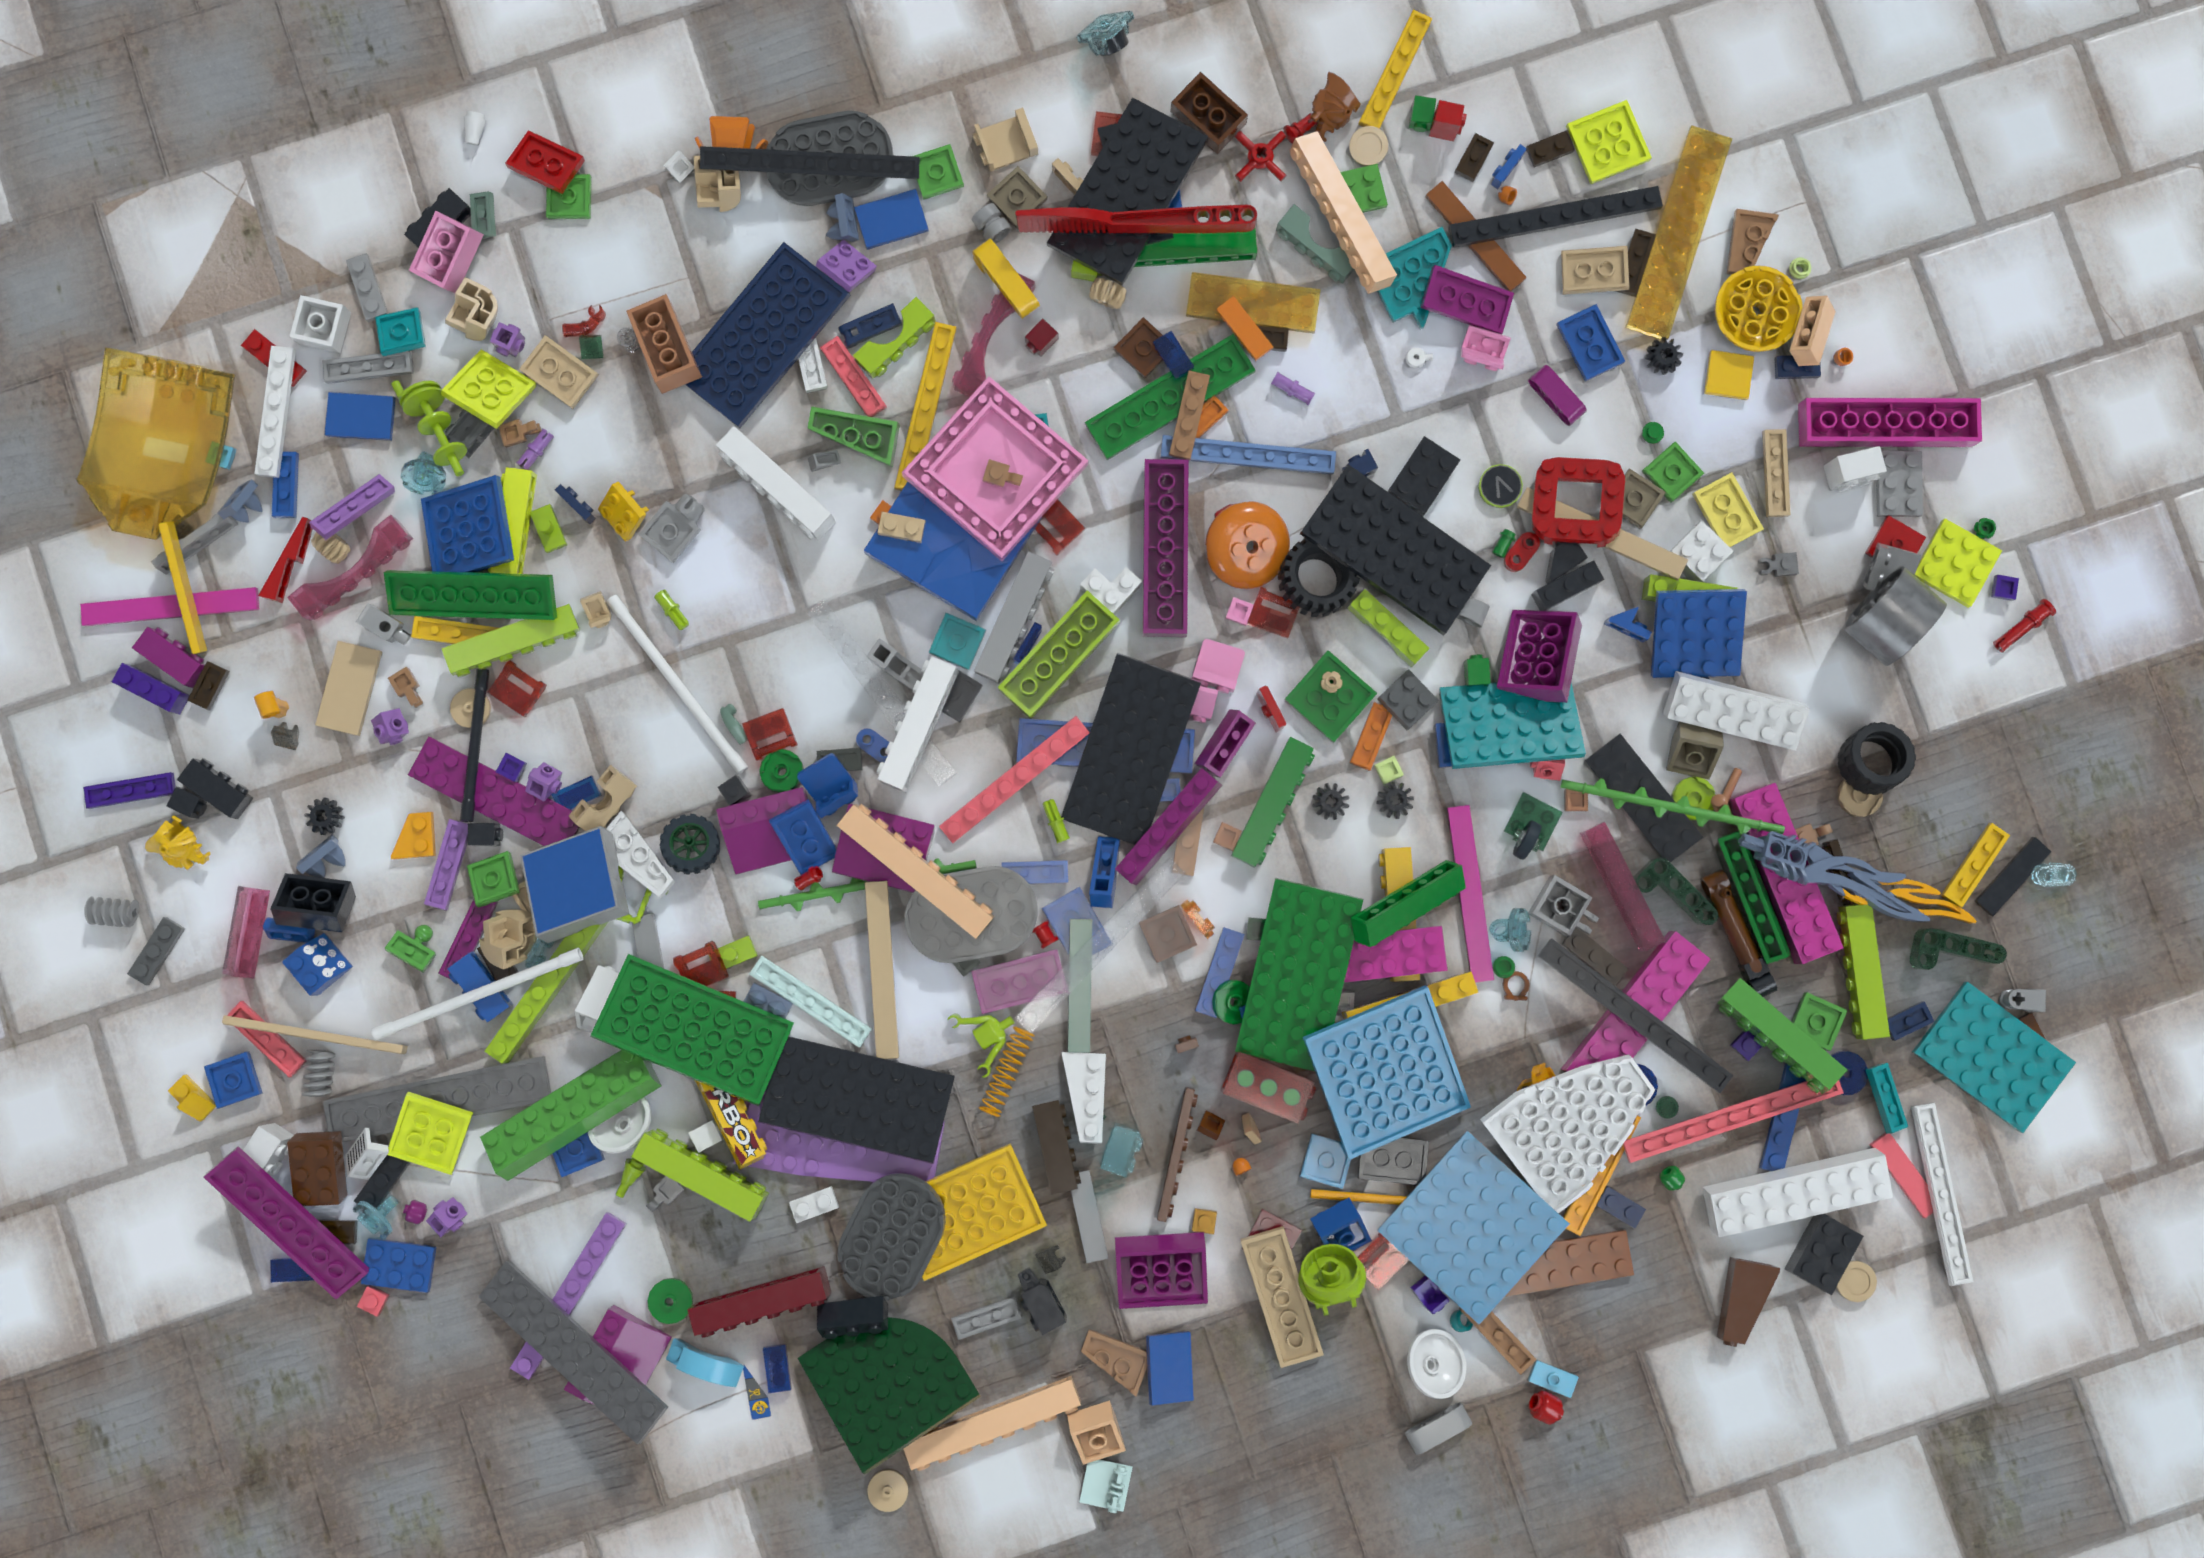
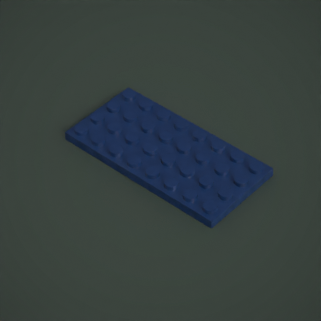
M783 242L692 351L702 377L685 385L738 428H741L851 296L850 293Z

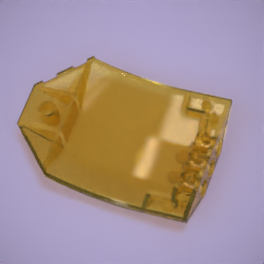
M105 347L92 433L78 477L75 479L90 496L89 499L98 512L104 515L112 531L157 540L161 537L159 523L174 521L176 527L206 505L215 482L225 445L235 374L177 360Z

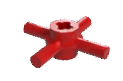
M1241 131L1235 135V138L1249 151V162L1235 175L1238 181L1241 182L1254 168H1267L1280 182L1285 179L1287 175L1273 162V150L1286 138L1283 131L1275 135L1267 144H1254Z

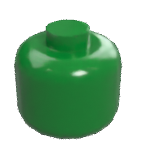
M1674 1165L1666 1167L1659 1175L1660 1181L1669 1191L1681 1189L1685 1182L1684 1174Z

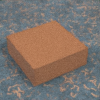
M1564 789L1565 811H1588V793L1582 794V792Z
M1222 822L1213 843L1233 851L1242 831Z

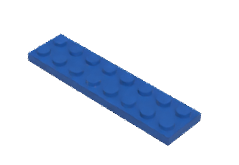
M1019 718L1016 762L1018 763L1069 721ZM1082 722L1090 732L1093 723ZM1185 729L1170 773L1192 774L1195 729ZM1089 734L1051 765L1078 767Z

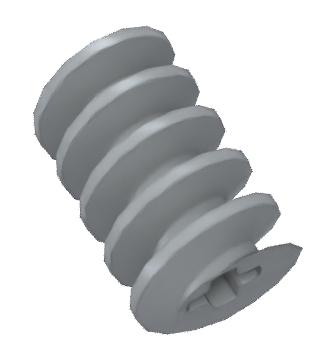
M90 897L84 907L85 919L91 925L106 924L107 926L115 925L116 927L124 926L130 928L137 920L139 902L133 900L130 904L129 900L124 899L121 904L120 899H115L112 902L111 898H106L104 901L102 897H98L96 900Z
M306 1050L312 1053V1056L305 1057V1060L310 1061L311 1065L304 1066V1069L311 1071V1073L303 1076V1078L310 1080V1082L303 1084V1087L308 1088L309 1091L302 1093V1096L324 1097L332 1093V1089L326 1086L333 1083V1080L327 1077L332 1076L334 1072L327 1068L334 1066L335 1063L328 1059L334 1058L335 1053L326 1050Z

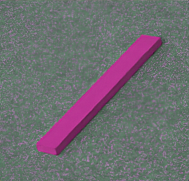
M256 587L192 593L198 616L260 610L259 593ZM177 595L80 604L82 626L182 617Z
M1470 805L1447 808L1454 863L1462 865L1466 889L1459 892L1469 971H1472L1475 983L1494 980Z

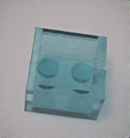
M1115 1122L1100 1163V1168L1126 1177L1127 1173L1132 1174L1136 1163L1135 1158H1133L1135 1151H1140L1143 1143L1140 1131Z

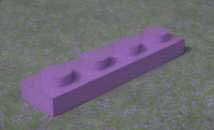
M378 474L311 520L310 526L327 540L395 492V488Z
M449 819L425 898V905L448 910L468 843L467 823Z

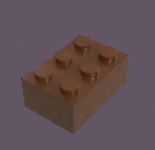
M1201 71L1171 102L1170 112L1183 124L1208 136L1206 145L1217 155L1247 124L1248 114Z
M341 1131L296 1133L287 1142L293 1197L302 1206L339 1205L348 1195Z

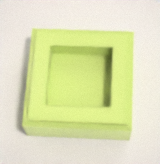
M1395 756L1374 765L1383 785L1404 775Z

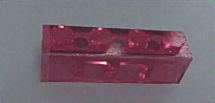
M238 886L222 974L233 977L255 978L270 890Z

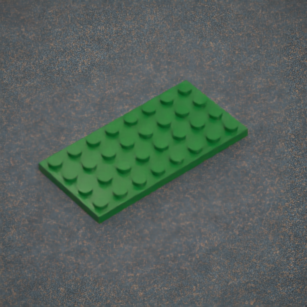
M1275 878L1235 1052L1315 1071L1303 1037L1335 1023L1354 943L1351 917L1361 912L1364 899Z
M628 954L590 1037L759 1106L794 1022Z

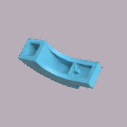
M679 1338L673 1339L666 1357L667 1361L676 1365V1369L686 1374L729 1387L737 1386L744 1365L729 1357L707 1353Z

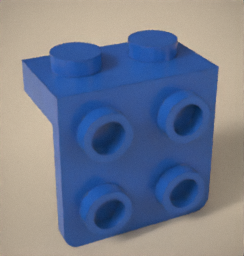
M833 753L826 755L797 774L798 780L815 800L816 813L821 819L827 815L834 814L843 805L851 804L858 797L857 783Z

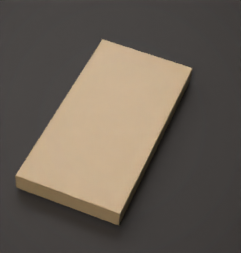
M337 641L315 723L316 726L360 736L382 651Z

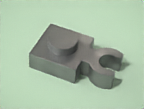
M1797 552L1772 555L1773 561L1769 558L1758 560V563H1765L1767 565V569L1761 570L1759 575H1767L1774 571L1775 577L1799 574Z

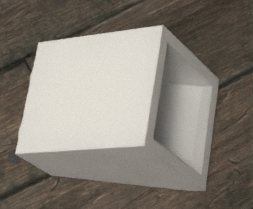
M597 966L575 1009L578 1028L592 1033L619 973L610 966Z

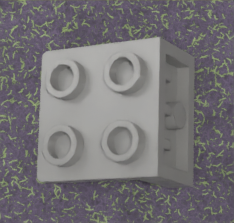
M1877 543L1863 582L1864 587L1875 591L1876 586H1880L1887 576L1902 566L1915 575L1921 555Z

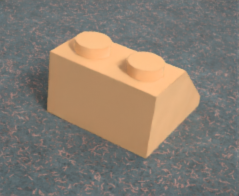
M1110 1400L1067 1414L1070 1434L1083 1465L1126 1451Z

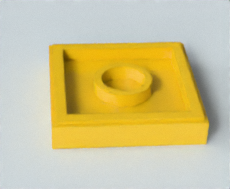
M1711 350L1709 352L1704 394L1748 400L1754 356Z

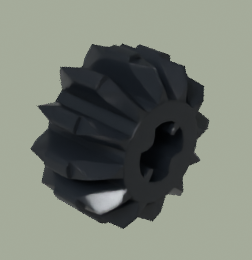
M1662 337L1660 341L1654 340L1652 346H1648L1646 349L1649 354L1645 356V359L1651 361L1647 367L1654 366V373L1661 370L1662 375H1666L1668 371L1673 373L1676 367H1679L1682 363L1680 358L1683 357V353L1677 352L1681 345L1674 346V339L1667 342L1666 337ZM1662 353L1666 354V359L1662 358Z
M1391 782V789L1384 785L1383 790L1385 793L1380 791L1377 793L1379 797L1383 798V800L1376 801V804L1384 805V807L1380 808V813L1387 809V818H1390L1393 812L1395 819L1400 818V813L1403 816H1407L1408 813L1405 808H1413V805L1407 802L1413 801L1414 797H1407L1406 795L1411 792V789L1408 788L1403 791L1404 783H1400L1397 788L1396 783ZM1397 795L1399 797L1397 800H1400V803L1394 806L1391 804L1393 801H1390V797L1392 798Z
M1328 783L1324 784L1325 791L1318 787L1317 792L1321 796H1312L1314 800L1319 801L1312 804V807L1320 806L1321 809L1316 814L1319 816L1324 811L1325 820L1329 818L1330 813L1332 819L1336 820L1337 813L1341 816L1345 815L1341 807L1349 808V804L1343 803V801L1349 799V795L1342 797L1341 794L1345 791V788L1336 791L1338 787L1336 783L1333 784L1332 790ZM1327 796L1336 800V803L1333 804L1335 807L1326 804L1325 801L1329 799Z
M326 797L322 801L315 799L314 806H307L311 811L310 814H304L305 817L310 818L306 825L313 826L312 832L314 833L320 832V835H326L329 832L333 834L335 833V827H342L338 821L345 818L343 815H339L343 808L340 806L336 807V800L329 801V798ZM323 813H325V816L327 817L326 820H324V817L322 816Z

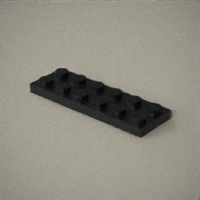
M1621 733L1585 759L1598 778L1605 780L1607 789L1635 794L1640 787H1644L1649 798L1676 803ZM1625 802L1622 806L1667 864L1704 838L1685 814L1667 810L1661 818H1658L1653 807Z

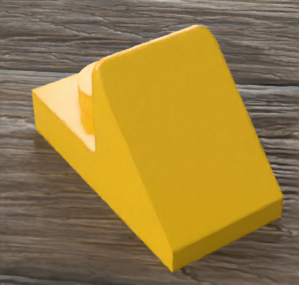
M187 1074L183 1075L168 1090L180 1103L177 1108L200 1122L216 1108L215 1102Z

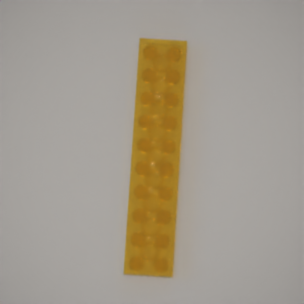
M1693 125L1690 126L1655 233L1656 237L1638 294L1634 299L1625 328L1659 339L1662 337H1666L1667 340L1669 339L1732 138Z

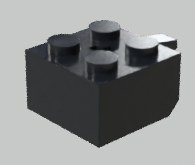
M1030 1267L1018 1273L1022 1286L1021 1299L1019 1300L1024 1310L1030 1311L1032 1315L1030 1321L1035 1331L1040 1330L1041 1334L1044 1335L1066 1323L1067 1315L1049 1280L1038 1279Z

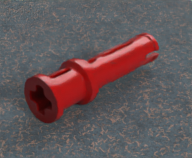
M2046 599L2040 600L2038 606L2031 611L2025 612L2024 618L1995 640L1993 645L2003 653L2032 628L2040 627L2046 618L2054 616L2056 614L2055 607Z

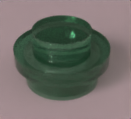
M1664 1096L1657 1101L1656 1111L1661 1117L1669 1119L1678 1113L1679 1105L1673 1097Z

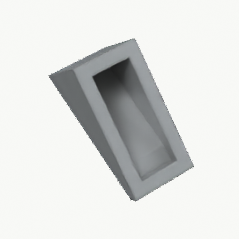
M838 450L812 454L808 458L811 472L841 464Z

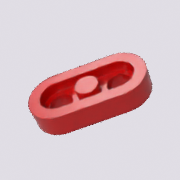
M1532 532L1523 533L1505 555V567L1511 572L1522 570L1540 546L1539 537ZM1527 539L1533 542L1532 546L1526 544ZM1514 556L1520 559L1519 563L1513 562Z

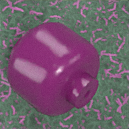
M412 1200L409 1205H405L403 1210L405 1220L413 1224L423 1222L427 1213L426 1204Z

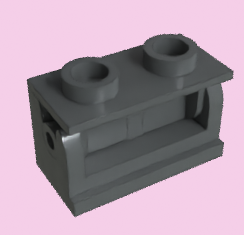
M463 409L459 414L460 418L455 424H451L446 429L445 435L449 443H463L467 447L465 456L470 458L494 427Z

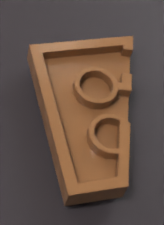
M1736 209L1734 211L1727 274H1734L1746 267L1755 266L1779 214Z
M1088 1329L1081 1352L1136 1397L1147 1369V1351Z

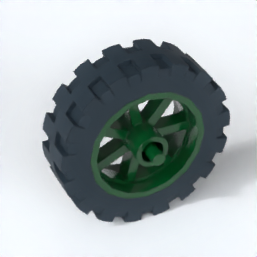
M683 814L680 815V818H673L670 824H666L663 828L664 832L660 835V850L667 865L676 872H683L687 875L693 872L698 874L701 873V870L710 868V864H714L717 860V855L720 853L719 835L713 823L707 821L705 817H698L696 814H690V816ZM687 830H696L692 837L689 836ZM684 832L686 837L681 839L677 836ZM700 833L706 838V840L695 841ZM674 841L684 844L683 846L674 850ZM706 845L703 852L697 849V846ZM687 850L686 858L680 857L678 854ZM694 851L699 855L697 857L690 858L691 853Z

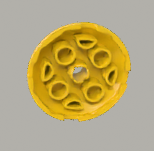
M1749 266L1729 276L1720 287L1715 301L1716 320L1725 337L1736 346L1754 352L1770 351L1785 344L1795 334L1803 309L1801 296L1798 295L1795 287L1792 285V280L1777 269L1767 266ZM1753 307L1759 308L1761 314L1756 315Z

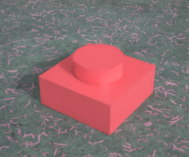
M369 1285L366 1287L357 1307L375 1316H379L389 1294Z

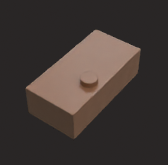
M667 294L626 311L654 382L662 394L702 377L675 309Z

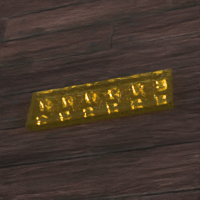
M1192 272L1186 317L1224 322L1216 309L1234 296L1257 326L1287 328L1290 331L1314 334L1321 289Z

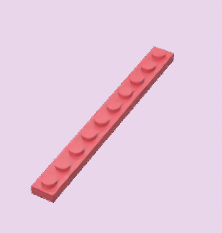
M1839 1080L1829 1091L1823 1094L1813 1092L1807 1086L1808 1081H1804L1627 1139L1623 1146L1629 1163L1843 1094L1844 1092Z

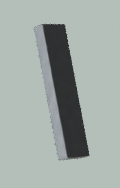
M2032 837L1976 898L1975 902L1990 916H1994L2052 851L2036 837Z

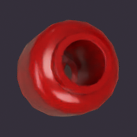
M1540 1391L1530 1398L1529 1409L1533 1418L1548 1425L1554 1424L1562 1418L1564 1410L1559 1397L1547 1391Z

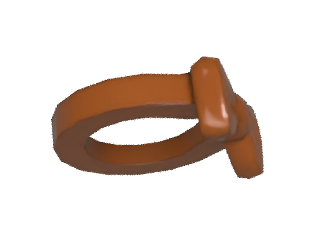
M1514 971L1512 976L1503 979L1502 985L1506 993L1504 999L1527 1001L1528 997L1525 995L1529 990V979L1522 972ZM1513 976L1521 977L1525 984L1524 989L1518 996H1514L1508 988V980Z

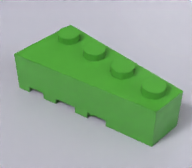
M811 407L808 422L809 430L893 467L900 428L898 422Z

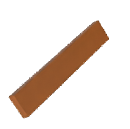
M1443 181L1425 195L1427 200L1449 225L1476 220ZM1495 240L1468 245L1507 291L1511 292L1526 280L1527 277Z

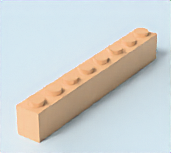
M1318 131L1295 138L1290 149L1291 158L1298 165L1301 176L1309 185L1311 194L1320 205L1322 214L1326 216L1330 229L1337 236L1341 249L1345 251L1351 267L1355 269L1359 276L1361 285L1365 287L1368 294L1390 287L1397 274Z
M853 804L836 826L977 939L995 917L991 914L993 910L985 903L981 905L974 900L976 896L966 888L963 891L956 886L958 881L948 874L945 877L939 872L941 868L932 860L928 863L923 859L922 856L924 854L914 846L912 848L904 843L906 839L897 832L891 833L887 829L889 825L882 819L878 818L875 820L870 815L871 811L863 804H860V806Z
M1072 1375L933 1428L903 1449L910 1469L924 1470L930 1467V1463L938 1460L939 1463L951 1459L952 1454L958 1452L960 1455L966 1454L973 1450V1446L979 1444L981 1447L994 1442V1438L999 1436L1007 1438L1014 1435V1431L1020 1428L1028 1430L1035 1427V1423L1044 1420V1422H1049L1056 1419L1059 1413L1065 1412V1414H1070L1077 1411L1078 1406L1081 1405V1400Z

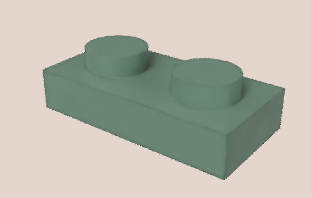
M487 191L470 194L472 229L484 234L483 238L495 237L493 193Z

